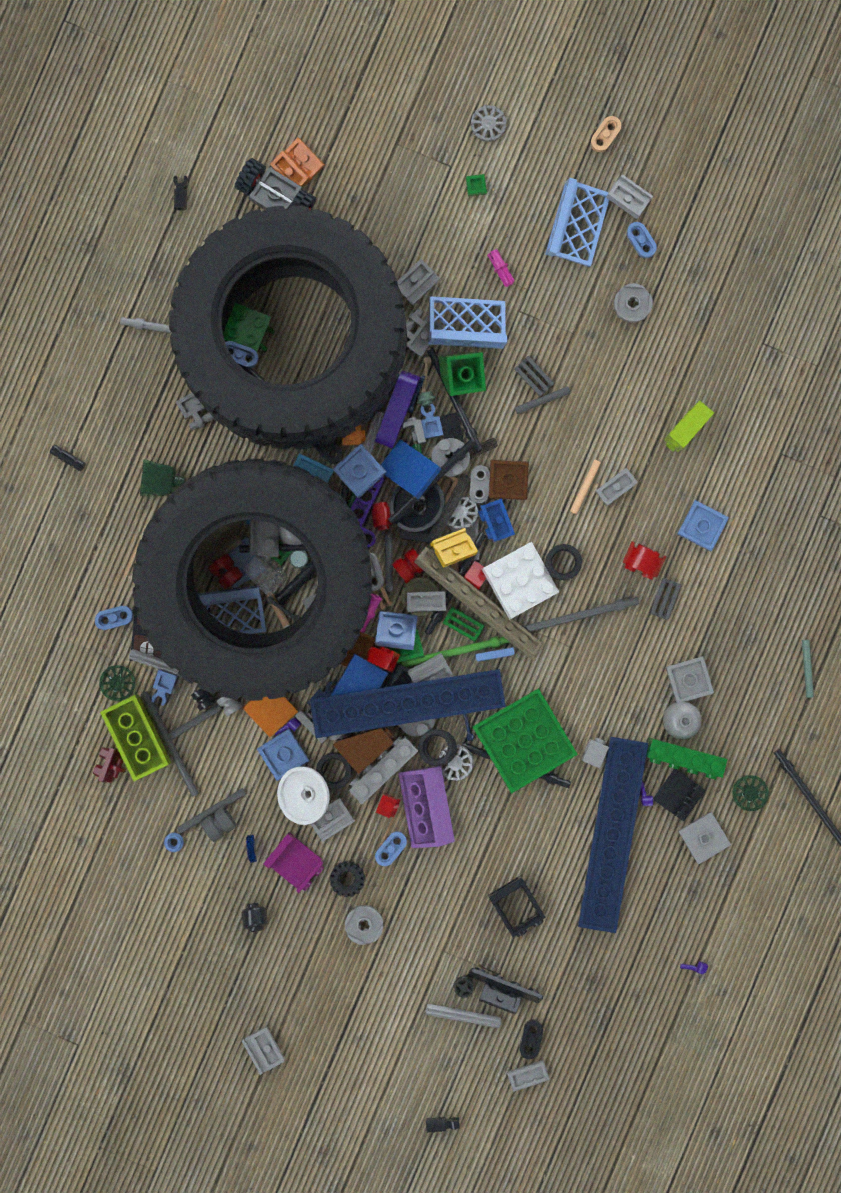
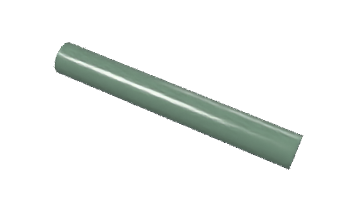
M802 640L806 698L814 697L810 640Z

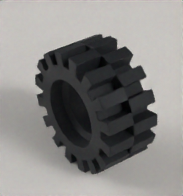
M353 861L340 862L331 872L330 885L339 896L353 897L364 886V871L360 868L359 864H355ZM351 872L355 876V882L351 886H344L340 881L342 873Z

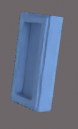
M514 648L475 654V658L478 662L514 655Z

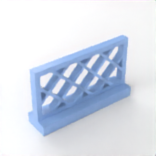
M569 178L564 184L545 255L556 256L590 267L609 199L606 196L609 192ZM577 188L584 190L587 198L579 201L576 195ZM597 194L605 197L603 204L597 207L592 198ZM589 199L594 209L586 213L581 203ZM578 205L582 216L574 219L571 210ZM595 211L599 220L598 223L592 225L587 215ZM584 217L589 228L580 231L576 221ZM573 224L578 234L569 238L566 228ZM591 230L594 238L593 241L587 244L582 233ZM579 236L584 246L576 250L571 239ZM568 242L573 251L568 255L560 252L562 244ZM583 248H586L589 254L587 261L581 259L577 253Z
M430 296L428 344L504 348L507 343L505 301ZM434 302L442 303L446 309L439 314L434 308ZM454 304H460L465 310L458 315L451 307ZM473 305H479L483 309L478 316L470 309ZM492 306L500 307V314L497 317L489 311ZM446 311H449L455 317L450 323L442 317ZM466 311L474 318L469 324L461 318ZM485 312L493 320L487 326L480 319ZM438 319L446 326L443 330L434 329V322ZM458 320L465 328L462 331H456L451 325ZM477 321L484 329L481 332H475L470 326ZM495 322L500 327L501 333H493L489 327Z
M260 585L198 594L203 605H208L207 610L213 604L222 608L217 617L212 616L225 626L229 627L233 620L237 619L244 625L239 632L248 634L266 632ZM250 599L258 600V607L254 612L245 606ZM230 602H236L241 606L236 614L226 608ZM242 608L252 614L247 622H244L237 616ZM223 611L233 616L228 625L218 619ZM253 616L261 621L262 628L254 629L248 625Z

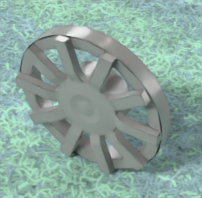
M484 105L478 108L471 118L472 132L478 139L485 142L499 139L506 129L504 113L496 106ZM487 109L492 110L490 115H488ZM484 110L485 116L483 117L479 112ZM495 111L499 113L497 116L493 117ZM476 115H477V116L480 117L482 120L479 121V120H474V119H475V117H476ZM502 117L503 122H496L498 118ZM474 124H481V126L475 129ZM496 125H503L502 131ZM481 129L484 130L482 136L477 133ZM493 130H496L499 134L494 136ZM487 132H490V138L485 137Z
M456 496L448 500L443 512L444 522L454 530L468 529L478 519V507L469 497ZM468 502L472 504L466 508V504ZM475 508V512H468V510ZM446 512L453 513L446 517ZM468 515H475L473 520L468 517ZM454 517V521L451 524L448 520ZM467 520V521H469L470 523L467 524V525H464V522H463V521ZM456 522H461V526H456Z
M457 745L459 751L452 761L448 763V766L444 768L441 766L442 774L449 780H462L468 777L473 770V756L462 745ZM448 747L441 751L438 759L446 755ZM462 750L467 754L463 757L460 756ZM469 757L470 763H465L464 759ZM463 766H470L469 770L466 771ZM450 768L451 770L448 775L445 770ZM459 769L465 774L462 777L459 775ZM453 771H456L457 777H452Z

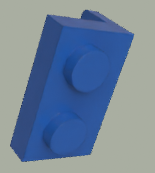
M502 498L480 506L481 510L478 511L481 521H485L488 527L485 529L488 540L492 539L494 543L515 535Z

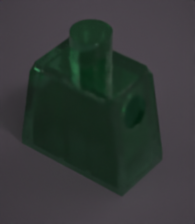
M143 459L141 497L170 496L174 492L175 487L179 488L186 482V477L176 476V468Z

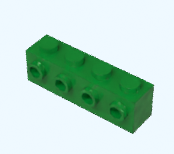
M654 738L649 739L646 757L650 758L649 762L661 765V761L669 763L668 767L678 770L681 766L687 768V772L698 775V772L706 773L705 777L717 780V777L723 778L728 760L720 756Z

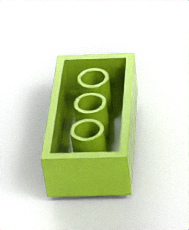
M139 694L100 712L133 782L172 763Z

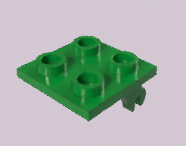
M235 303L223 332L224 340L247 346L256 352L260 349L267 352L268 348L261 341L265 332H270L271 335L275 333V330L269 326L271 316Z

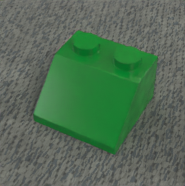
M474 351L439 356L440 374L449 396L486 391L483 352Z

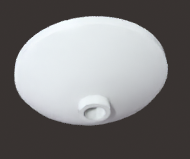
M305 766L296 767L287 771L281 778L277 791L278 803L282 812L289 820L297 824L307 825L323 817L329 805V790L324 778L316 770Z

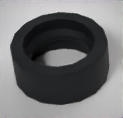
M560 544L549 550L545 566L553 578L564 581L572 579L579 573L582 567V557L575 547L569 544ZM567 551L574 557L575 565L569 573H559L554 569L552 561L556 553Z
M430 730L425 732L420 738L418 752L425 763L432 766H443L450 763L455 757L457 743L454 737L445 730ZM435 736L444 738L448 745L446 755L440 759L432 758L428 753V742Z
M338 752L327 753L319 760L316 766V771L324 778L329 789L342 788L349 782L352 776V766ZM332 759L341 761L346 770L345 776L337 782H331L323 775L325 763Z

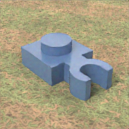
M431 404V411L428 413L421 406V414L426 418L421 420L425 440L443 436L440 417L433 416L435 413V406Z
M158 670L153 688L158 691L152 696V702H155L157 697L160 696L162 697L161 705L167 703L166 693H173L178 675Z

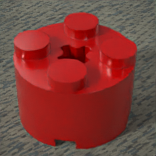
M631 541L622 561L625 564L624 568L635 572L637 569L642 572V576L651 580L654 577L657 578L667 556L662 555L661 558L659 557V552L641 544H638L636 547L634 546L635 542Z

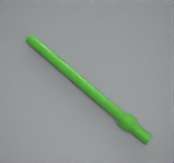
M498 636L491 637L490 640L427 654L423 658L403 662L402 665L405 667L418 665L442 653L444 658L490 647L493 649L498 648L500 645L511 642L504 637L498 638Z

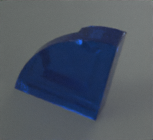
M247 835L246 850L250 863L257 862L254 835Z

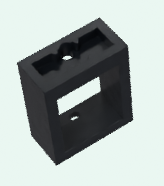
M521 875L488 894L490 901L512 937L524 935L527 932L526 929L531 926H539L544 922L543 919L546 918ZM522 887L536 909L537 914L513 927L498 901Z

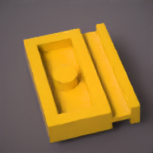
M465 528L433 540L430 544L431 547L433 546L434 552L443 568L474 556L478 552L472 539L467 535Z

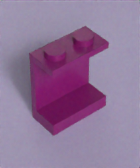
M288 832L263 865L268 869L271 867L297 888L296 892L300 893L301 890L306 891L312 884L310 879L313 875L318 876L324 869L322 866L324 860Z

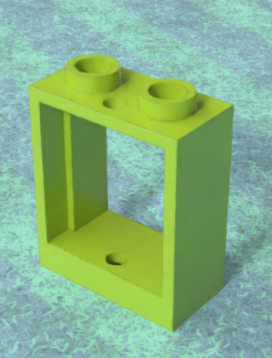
M698 401L664 439L667 442L665 445L673 452L675 450L677 452L681 451L712 417L714 412L703 402Z

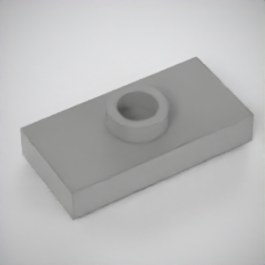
M445 591L407 593V612L446 611Z
M544 1060L507 1072L513 1092L550 1080Z

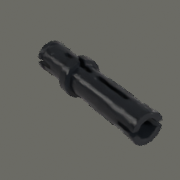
M313 560L305 568L302 567L300 569L301 572L275 595V598L278 601L280 600L282 605L308 580L313 579L312 576L316 573Z

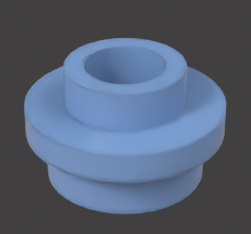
M170 833L164 840V845L170 852L179 851L184 844L183 837L178 833ZM172 839L177 840L176 846L171 844Z

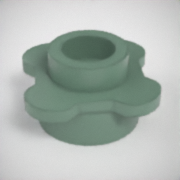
M431 391L418 394L417 405L429 406L433 404L436 396H433Z

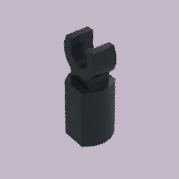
M174 175L173 182L176 186L174 189V209L187 210V190L185 187L188 185V178L184 176V181L178 183V177Z
M445 1117L426 1118L427 1133L443 1132L446 1129H459V1117L445 1119Z

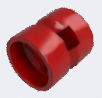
M413 548L404 554V559L399 558L391 564L406 584L415 578L414 573L424 571L414 563L418 554Z
M225 554L208 568L214 577L219 578L218 582L224 590L231 587L244 576L239 567L233 566L234 561L229 554Z

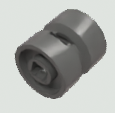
M221 807L214 812V817L209 816L200 822L203 830L214 843L224 836V832L229 833L237 827L235 820L225 807Z

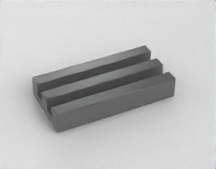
M529 356L514 368L539 397L554 384ZM527 362H528V363L534 368V370L548 383L547 386H546V385L537 377V375L526 365ZM522 367H523V368L531 375V377L543 388L541 391H540V390L535 386V384L520 370Z
M662 578L649 614L668 620L681 584ZM666 583L668 584V587L664 595L662 604L660 606L659 612H655L663 588ZM672 586H675L666 614L663 615Z

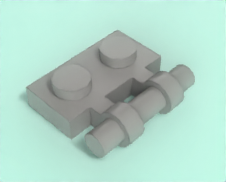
M417 308L414 313L410 314L409 320L406 323L407 339H409L406 347L422 358L430 347V344H428L429 315L423 321L420 317L424 312ZM438 321L434 322L435 330H442L444 328ZM415 324L419 325L420 327L415 334H412L410 330Z
M193 393L176 401L185 419L193 416L195 421L189 424L192 431L198 427H204L205 423L213 419L216 420L210 413L202 417L199 416L198 412L205 408Z

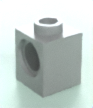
M597 737L594 740L589 739L581 760L601 768L609 748L605 745L606 741Z

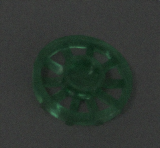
M122 665L108 667L101 674L99 680L102 694L112 701L127 699L133 694L136 686L134 674L130 669ZM115 668H121L119 675L116 674ZM112 670L114 676L111 677L107 672ZM123 671H127L128 674L122 677ZM105 676L110 679L109 682H103ZM131 676L132 681H125V679ZM125 684H132L131 690L125 687ZM103 685H109L110 687L104 690ZM122 689L126 690L129 693L126 696H124ZM110 690H114L112 696L107 694ZM117 691H119L121 698H115Z
M746 775L739 778L732 789L734 802L745 811L759 810L766 804L769 796L766 783L754 775ZM752 778L751 785L748 784L746 779ZM755 779L760 781L756 787H754ZM741 781H744L746 786L742 787L739 785V783ZM763 785L765 790L758 791V789ZM737 787L742 790V793H736ZM765 793L764 799L758 796ZM743 796L744 798L738 802L736 797ZM756 799H759L762 803L758 805ZM745 800H748L747 807L741 805ZM751 801L755 805L754 808H750Z

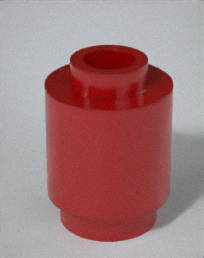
M388 503L372 504L373 527L378 528V531L388 530L389 526L392 525L388 520L391 516Z

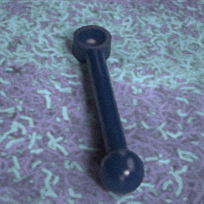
M424 375L421 376L418 387L407 411L408 413L414 412V404L418 397L417 395L419 394L422 384L426 377Z
M463 714L467 729L466 738L468 741H472L474 735L470 730L468 716Z

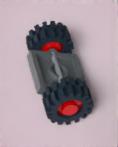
M250 158L245 166L242 167V171L239 172L234 187L249 196L251 202L264 210L267 207L284 206L285 209H289L290 206L308 207L309 211H312V207L315 205V196L270 167L265 173L266 166L254 158Z

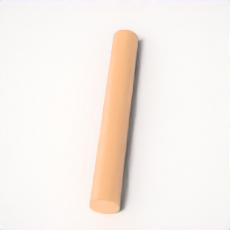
M593 461L570 510L571 513L577 515L601 462Z

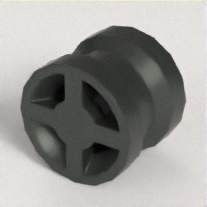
M468 976L458 977L454 983L455 993L461 998L469 997L474 990L472 980Z

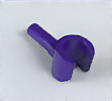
M292 718L275 735L277 736L286 731L289 727L295 731L301 723L296 718Z
M642 780L641 804L643 806H652L653 796H646Z
M699 961L697 966L680 964V968L705 974L708 964Z

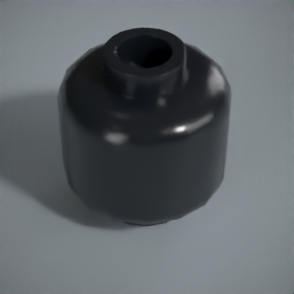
M259 903L247 904V908L241 912L243 928L248 929L249 932L262 931L268 924L266 908L259 906Z

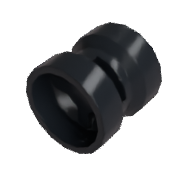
M202 689L191 694L192 699L197 702L199 711L216 703L215 698L209 692Z

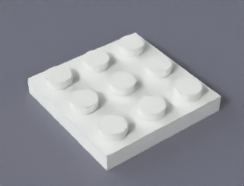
M532 542L482 569L509 620L559 593Z

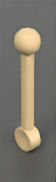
M428 356L424 358V376L426 377L419 394L427 392L425 387L428 367L431 363V359Z

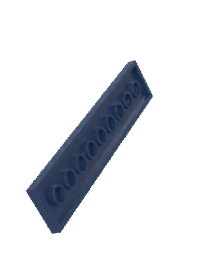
M500 669L310 699L315 738L506 707Z
M610 736L577 926L616 933L648 743Z

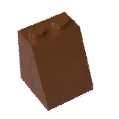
M383 727L338 739L333 746L359 774L394 743V734L387 727L385 729Z

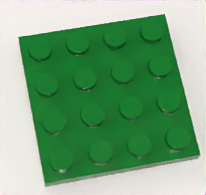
M539 688L472 727L511 794L578 755Z

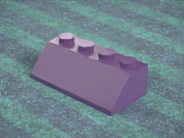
M441 766L399 772L412 848L439 847L455 842Z

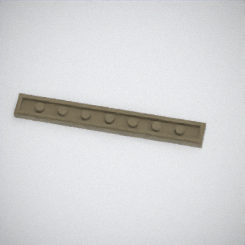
M425 547L414 563L527 657L533 659L543 643L513 618L509 620L507 614L453 568L450 566L443 568L436 554L429 548Z

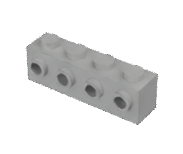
M399 736L392 744L393 748L389 752L385 750L377 757L379 761L375 765L371 763L363 770L365 774L361 778L357 776L350 783L349 791L361 804L372 796L418 752V749L406 736L403 738Z

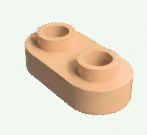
M609 116L605 118L591 139V147L594 151L599 153L606 151L619 134L621 122L617 117ZM612 125L614 130H609L608 126ZM597 141H602L603 145L599 146Z

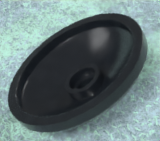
M437 483L434 484L395 522L396 525L407 532L419 533L437 524L445 509V496L441 487ZM400 486L395 489L391 496V516L412 496ZM421 506H424V509L422 511H419V508Z

